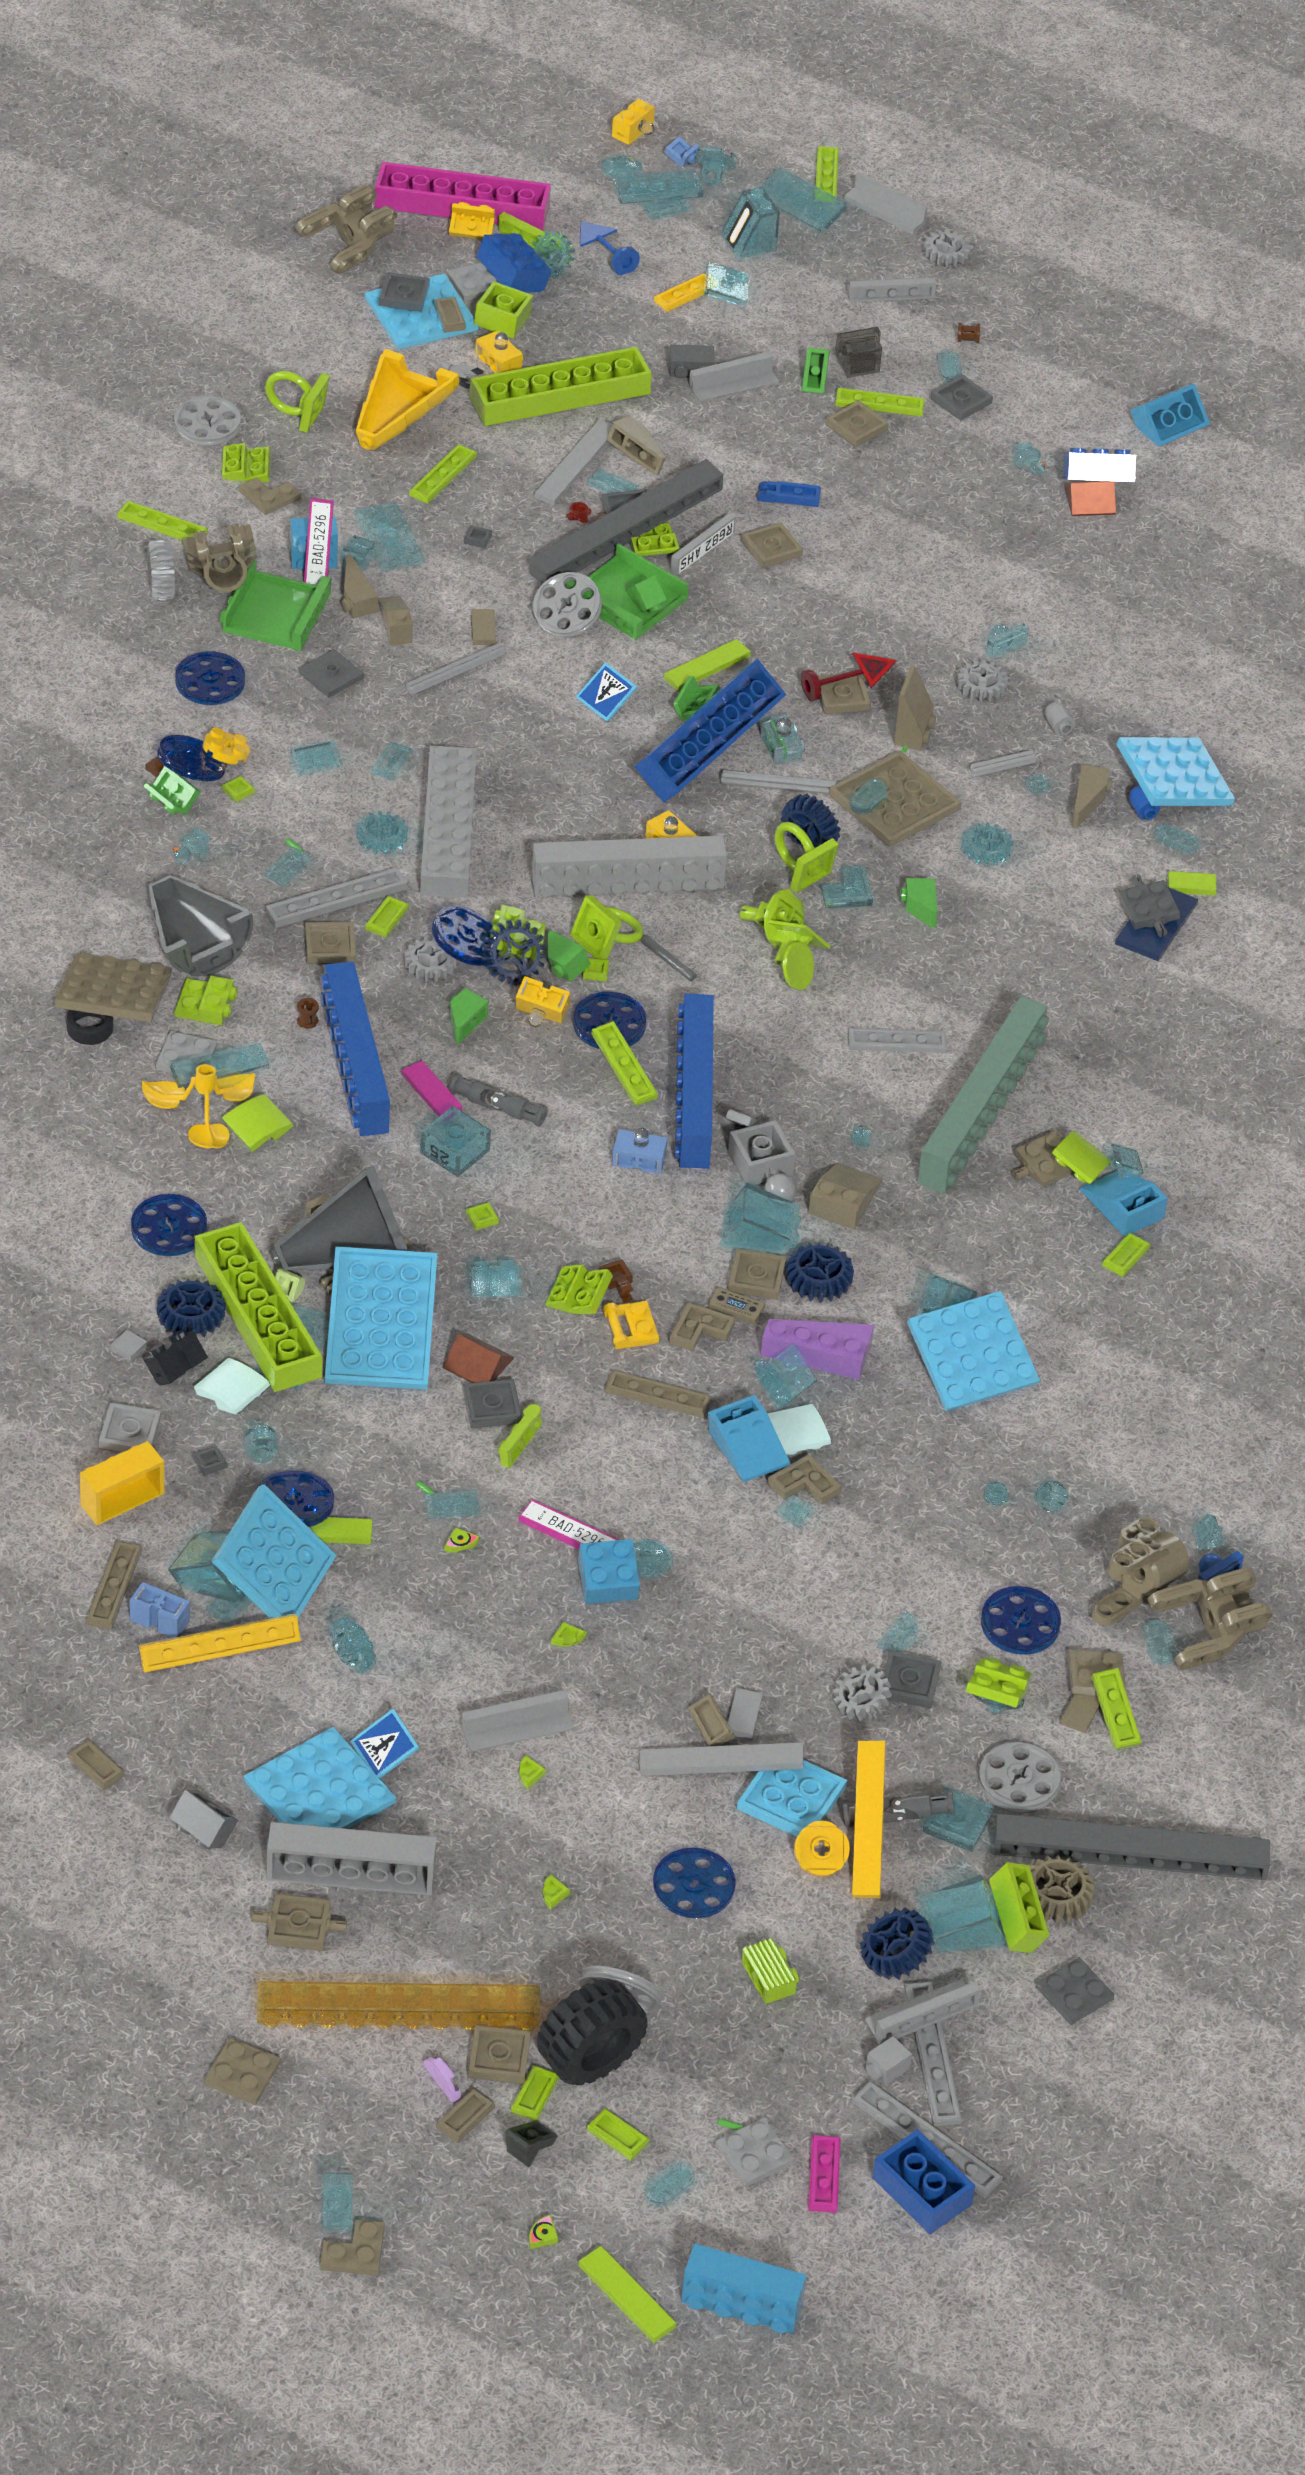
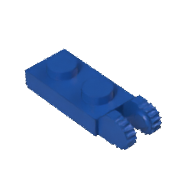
M763 481L759 483L758 501L819 507L820 486L782 481Z

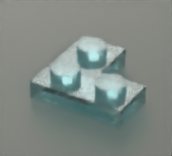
M865 866L842 867L843 884L822 885L825 909L873 905V896Z

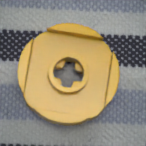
M217 727L212 728L211 732L206 734L203 742V749L206 753L209 749L213 752L212 757L227 764H238L239 760H243V763H245L250 753V747L244 735H233Z
M828 1821L810 1823L801 1830L794 1843V1855L799 1867L810 1875L817 1877H827L838 1872L849 1856L850 1847L847 1836L835 1824ZM819 1842H824V1846L829 1847V1852H825L824 1856H819V1853L814 1851V1847H817Z

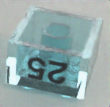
M452 1106L421 1132L420 1153L456 1177H459L490 1151L491 1130Z

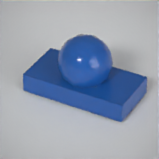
M1238 1550L1223 1560L1214 1553L1204 1555L1198 1564L1201 1573L1198 1580L1209 1581L1218 1575L1242 1569L1244 1556Z

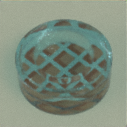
M1033 774L1027 778L1026 788L1030 792L1043 794L1049 790L1050 781L1046 776Z

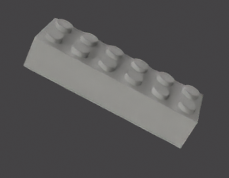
M271 1822L267 1846V1881L432 1895L437 1837Z

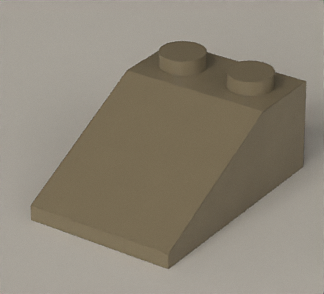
M913 665L909 668L899 696L894 745L907 746L910 749L921 751L923 744L929 743L931 735L929 729H934L936 716L933 715L934 705L916 667Z
M836 1163L819 1179L810 1195L808 1214L855 1230L883 1179Z

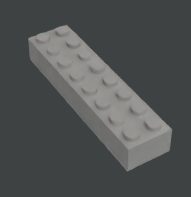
M430 746L420 895L468 898L477 748Z
M699 836L533 843L532 882L534 896L542 895L548 897L561 894L572 896L586 893L596 895L612 892L615 894L623 892L644 893L646 891L668 892L670 890L692 891L694 889L716 890L724 888L727 857L724 837Z

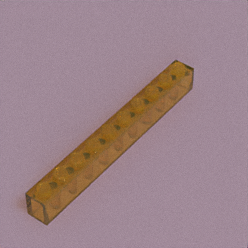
M258 1981L257 2024H264L268 2027H275L279 2024H292L295 2027H304L310 2024L321 2025L325 2028L335 2025H349L352 2028H360L364 2025H377L379 2028L405 2026L410 2029H416L420 2026H433L436 2029L458 2026L471 2030L475 2028V2025L497 2028L518 2027L521 2030H530L532 2028H539L540 1985Z

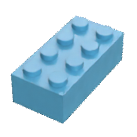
M694 2243L684 2272L681 2302L694 2310L703 2308L714 2311L723 2318L732 2316L742 2319L748 2325L755 2326L760 2324L771 2327L777 2333L789 2332L794 2334L803 2306L807 2275Z

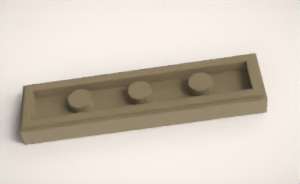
M615 1370L612 1371L605 1388V1393L703 1419L711 1401V1396Z
M116 1541L86 1618L87 1625L112 1630L142 1553V1546Z

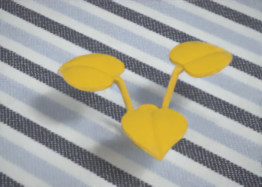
M203 1064L196 1068V1077H191V1082L186 1091L181 1084L176 1082H147L143 1080L142 1091L145 1098L152 1105L163 1109L178 1107L180 1100H186L195 1085L198 1093L205 1095V1125L198 1124L192 1126L188 1131V1138L196 1146L218 1149L226 1146L228 1143L229 1131L223 1124L210 1125L209 1094L214 1090L217 1095L222 1094V1097L228 1101L246 1100L253 1093L255 1073L217 1078L216 1069L211 1065Z

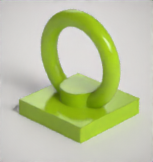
M278 371L267 379L265 385L266 395L271 404L279 411L292 416H302L299 430L308 432L324 407L330 375L322 372L314 386L311 387L302 376L294 372ZM289 380L303 389L304 394L299 407L288 406L276 396L274 385L277 381Z
M783 822L776 828L775 844L784 863L794 871L790 889L798 893L830 874L839 844L832 838L814 849L810 838L803 829L794 823ZM786 831L793 833L805 849V853L797 859V862L786 848L784 842V833Z
M588 895L583 900L570 936L595 959L607 960L614 942L623 944L636 943L643 937L644 930L641 923L631 914L618 908L605 907L593 895ZM622 921L629 924L634 933H618Z

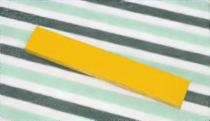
M290 1614L140 1644L139 1651L142 1669L145 1673L299 1642L301 1638L297 1615Z
M858 1741L853 1898H881L885 1741Z

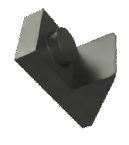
M537 2120L508 2128L505 2133L507 2152L527 2167H530L538 2151L552 2146L558 2136Z

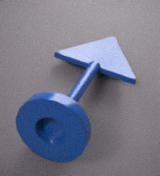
M581 221V247L599 240L614 254L611 266L618 275L633 272L637 268L640 256L634 248L626 246L617 250L604 239V237L617 232V229Z

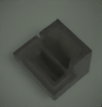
M878 327L837 334L835 357L847 378L880 372L882 345L880 343L881 331Z

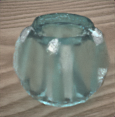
M1046 1480L1036 1490L1037 1504L1046 1512H1058L1068 1502L1067 1489L1058 1480Z

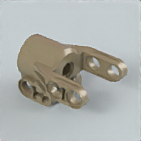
M365 184L342 197L339 204H329L307 215L296 225V230L306 237L333 224L338 228L342 239L350 247L339 252L330 264V267L337 274L366 261L377 245V240L391 234L394 230V221L398 214L392 207L384 206L372 212L371 207L372 203L377 200V192L370 184Z
M239 523L228 525L231 542L208 546L205 530L195 532L194 537L183 538L190 571L205 577L207 584L220 592H231L238 589L247 577V568L257 558L250 524L239 527ZM219 557H228V559L224 562L218 561Z
M1139 1518L1121 1530L1118 1538V1545L1121 1548L1111 1556L1108 1575L1123 1584L1122 1587L1100 1599L1095 1604L1091 1617L1099 1625L1109 1626L1124 1618L1140 1606L1151 1594L1183 1576L1189 1568L1190 1560L1183 1542L1176 1535L1161 1531L1159 1523L1152 1518ZM1142 1528H1148V1529H1150L1152 1532L1146 1531V1530H1144V1529H1142ZM1115 1601H1121L1126 1605H1119ZM1099 1611L1107 1612L1110 1615H1103Z
M1246 1567L1218 1575L1209 1581L1196 1579L1159 1590L1148 1597L1151 1609L1160 1612L1193 1602H1198L1205 1628L1213 1639L1188 1646L1184 1651L1176 1655L1175 1662L1180 1670L1222 1659L1242 1640L1243 1635L1265 1629L1268 1626L1269 1619L1273 1616L1270 1606L1260 1602L1250 1605L1249 1589L1256 1587L1255 1582L1257 1580L1252 1568Z

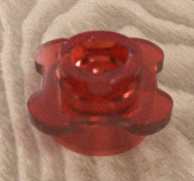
M575 502L570 506V513L567 514V519L586 523L588 522V515L591 514V509L583 502Z

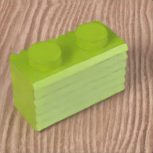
M773 1938L763 1942L760 1941L758 1944L755 1943L749 1947L745 1946L742 1952L741 1962L765 2004L796 1994V1985L799 1982L796 1969L794 1967L790 1968L786 1962L787 1956L782 1946L778 1947Z

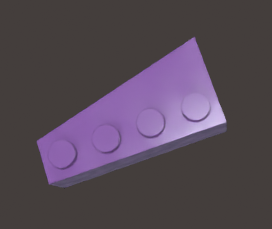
M769 1319L762 1337L761 1356L860 1380L872 1345L874 1325Z

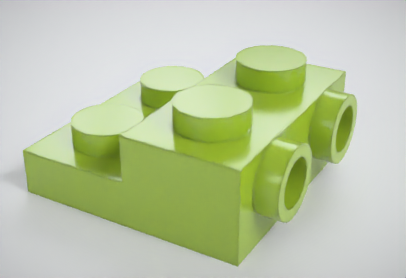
M501 905L500 910H495L492 929L498 932L500 931L497 927L498 923H502L506 928V920H511L514 926L516 919H519L522 926L525 922H529L530 929L533 927L538 929L535 936L541 934L544 937L546 924L524 918L525 910ZM522 933L509 934L515 943L529 940ZM503 939L499 942L497 950H504ZM512 946L510 950L512 952L510 953L518 955L519 949ZM530 947V950L526 952L524 957L531 958L532 947Z
M210 976L208 982L187 978L174 1011V1016L222 1025L224 1018L230 1017L232 1008L230 1002L236 1000L238 987H234V980Z
M993 1657L981 1658L976 1664L974 1675L968 1681L966 1692L1017 1708L1027 1694L1032 1673L1027 1672L1024 1667L1019 1665L1007 1666L1001 1664L1000 1660Z

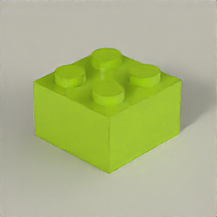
M493 281L477 303L474 324L485 330L493 332L498 330L502 335L514 339L530 317L533 295Z

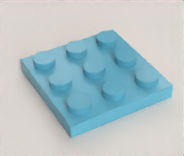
M805 1760L804 1769L759 1771L737 1802V1810L797 1837L801 1830L810 1823L825 1820L847 1787V1780Z

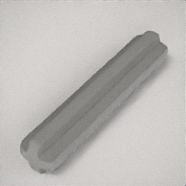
M1033 750L972 763L970 765V772L974 777L1032 764L1036 762V754Z

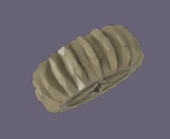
M1047 1855L1044 1861L1037 1859L1035 1865H1029L1046 1922L1050 1917L1055 1918L1054 1921L1057 1925L1060 1922V1918H1064V1921L1068 1924L1071 1921V1916L1078 1921L1081 1914L1086 1915L1089 1907L1093 1904V1896L1095 1894L1093 1876H1089L1088 1868H1081L1080 1861L1074 1864L1071 1863L1070 1857L1066 1860H1061L1059 1855L1054 1860ZM1042 1881L1044 1887L1039 1890L1037 1884ZM1077 1888L1079 1893L1074 1897L1071 1894L1072 1889Z

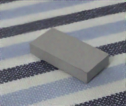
M731 1109L728 1110L726 1119L746 1128L760 1124L756 1119Z
M736 1688L728 1724L735 1736L753 1739L763 1693Z

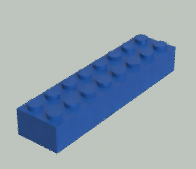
M756 659L743 668L634 767L663 802H666L680 792L787 694L761 662Z
M354 961L326 964L325 975H321V985L324 990L320 994L322 1007L327 1006V1009H325L326 1024H331V1027H329L330 1040L336 1042L334 1044V1055L336 1059L340 1058V1061H338L339 1075L345 1077L342 1080L344 1093H349V1096H347L348 1110L354 1112L351 1115L353 1129L358 1128L359 1136L389 1133L390 1098Z
M684 993V1003H679L678 1018H682V1021L678 1020L677 1035H682V1038H677V1052L681 1053V1055H677L676 1070H681V1073L676 1075V1088H681V1091L676 1090V1105L680 1106V1108H676L675 1123L680 1124V1126H676L675 1141L680 1142V1144H675V1159H680V1168L709 1169L713 1103L714 995Z

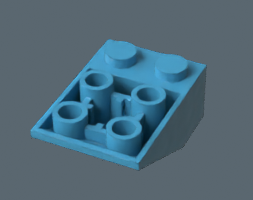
M1119 1169L1080 1188V1191L1124 1237L1129 1232L1132 1234L1165 1217L1168 1198L1153 1182Z
M755 1395L708 1412L709 1434L743 1483L790 1465V1461L772 1422Z

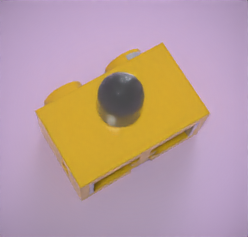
M635 100L628 106V110L621 111L613 118L612 137L629 145L643 133L651 135L655 131V107L643 100Z
M497 330L476 339L475 355L485 364H488L495 374L522 369L523 354L510 343L505 333Z
M669 810L647 821L646 838L698 837Z
M525 976L516 995V1009L529 1013L528 1023L535 1028L542 1024L544 1018L562 1024L570 1006L569 991L552 985L549 990L543 987V982Z

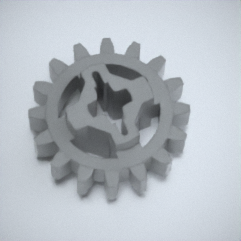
M938 230V234L932 232L931 237H926L924 252L926 257H930L931 262L936 260L937 265L945 263V267H948L949 264L957 266V262L963 264L964 259H969L971 245H969V240L965 239V235L958 236L957 231L952 234L949 230L946 232Z
M974 660L973 665L966 663L965 668H960L957 683H959L958 689L963 690V695L970 694V699L979 697V701H982L983 698L991 701L992 696L998 699L1000 694H1004L1005 688H1007V673L1002 672L1001 666L994 667V662L987 664L985 660L982 663Z
M424 937V942L415 940V946L409 944L408 951H405V968H409V974L416 973V979L424 977L425 982H428L429 978H433L435 982H438V977L447 979V973L452 975L454 968L457 967V952L453 951V945L446 946V940L437 942V937H434L432 941H429L427 937Z
M866 1665L862 1666L861 1671H857L853 1667L852 1674L850 1675L844 1672V1680H837L838 1688L833 1689L835 1696L833 1700L836 1707H838L842 1715L847 1714L850 1720L855 1715L859 1721H862L865 1715L869 1719H873L872 1713L876 1711L881 1714L880 1707L888 1706L887 1698L892 1697L888 1678H886L883 1671L878 1672L874 1666L869 1671Z

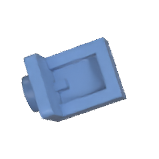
M679 136L665 148L664 153L676 164L684 167L688 163L692 165L698 159L700 145L695 144L691 147Z

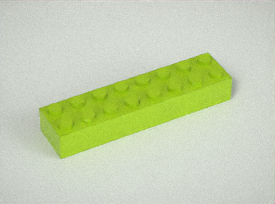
M636 346L471 378L470 400L483 425L489 426L648 395L651 393L652 373Z
M239 1222L196 1235L195 1258L212 1286L216 1285L218 1291H221L222 1298L226 1303V1311L266 1379L269 1381L273 1391L278 1392L322 1378V1355L243 1223Z

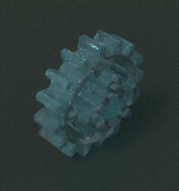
M546 231L545 237L538 235L539 242H532L535 246L534 251L552 270L549 278L552 276L557 279L559 273L565 275L564 269L566 267L571 269L569 261L575 259L571 256V253L575 252V249L570 247L572 241L568 240L566 235L560 234L557 231H553V233ZM556 241L559 242L562 247H559L558 244H556Z
M378 811V815L369 813V818L362 817V822H358L356 838L359 839L360 846L365 845L366 851L372 848L374 849V854L382 851L386 855L387 850L395 853L396 847L402 849L403 843H407L408 826H405V820L399 821V815L392 817L389 811L386 815H383L381 811Z
M988 822L985 826L977 823L976 828L970 826L969 831L964 832L961 845L963 854H969V860L975 858L976 864L983 861L986 866L989 865V862L998 865V860L1005 862L1006 857L1011 856L1013 849L1012 835L1006 834V828L999 830L998 824L992 827Z
M342 1617L330 1626L332 1631L330 1636L334 1639L332 1641L333 1648L337 1650V1654L340 1655L341 1661L344 1664H349L352 1669L355 1668L357 1673H364L376 1664L374 1660L376 1654L372 1651L374 1648L373 1643L369 1640V1636L365 1634V1629L359 1625L357 1626L355 1620L350 1621L349 1617Z

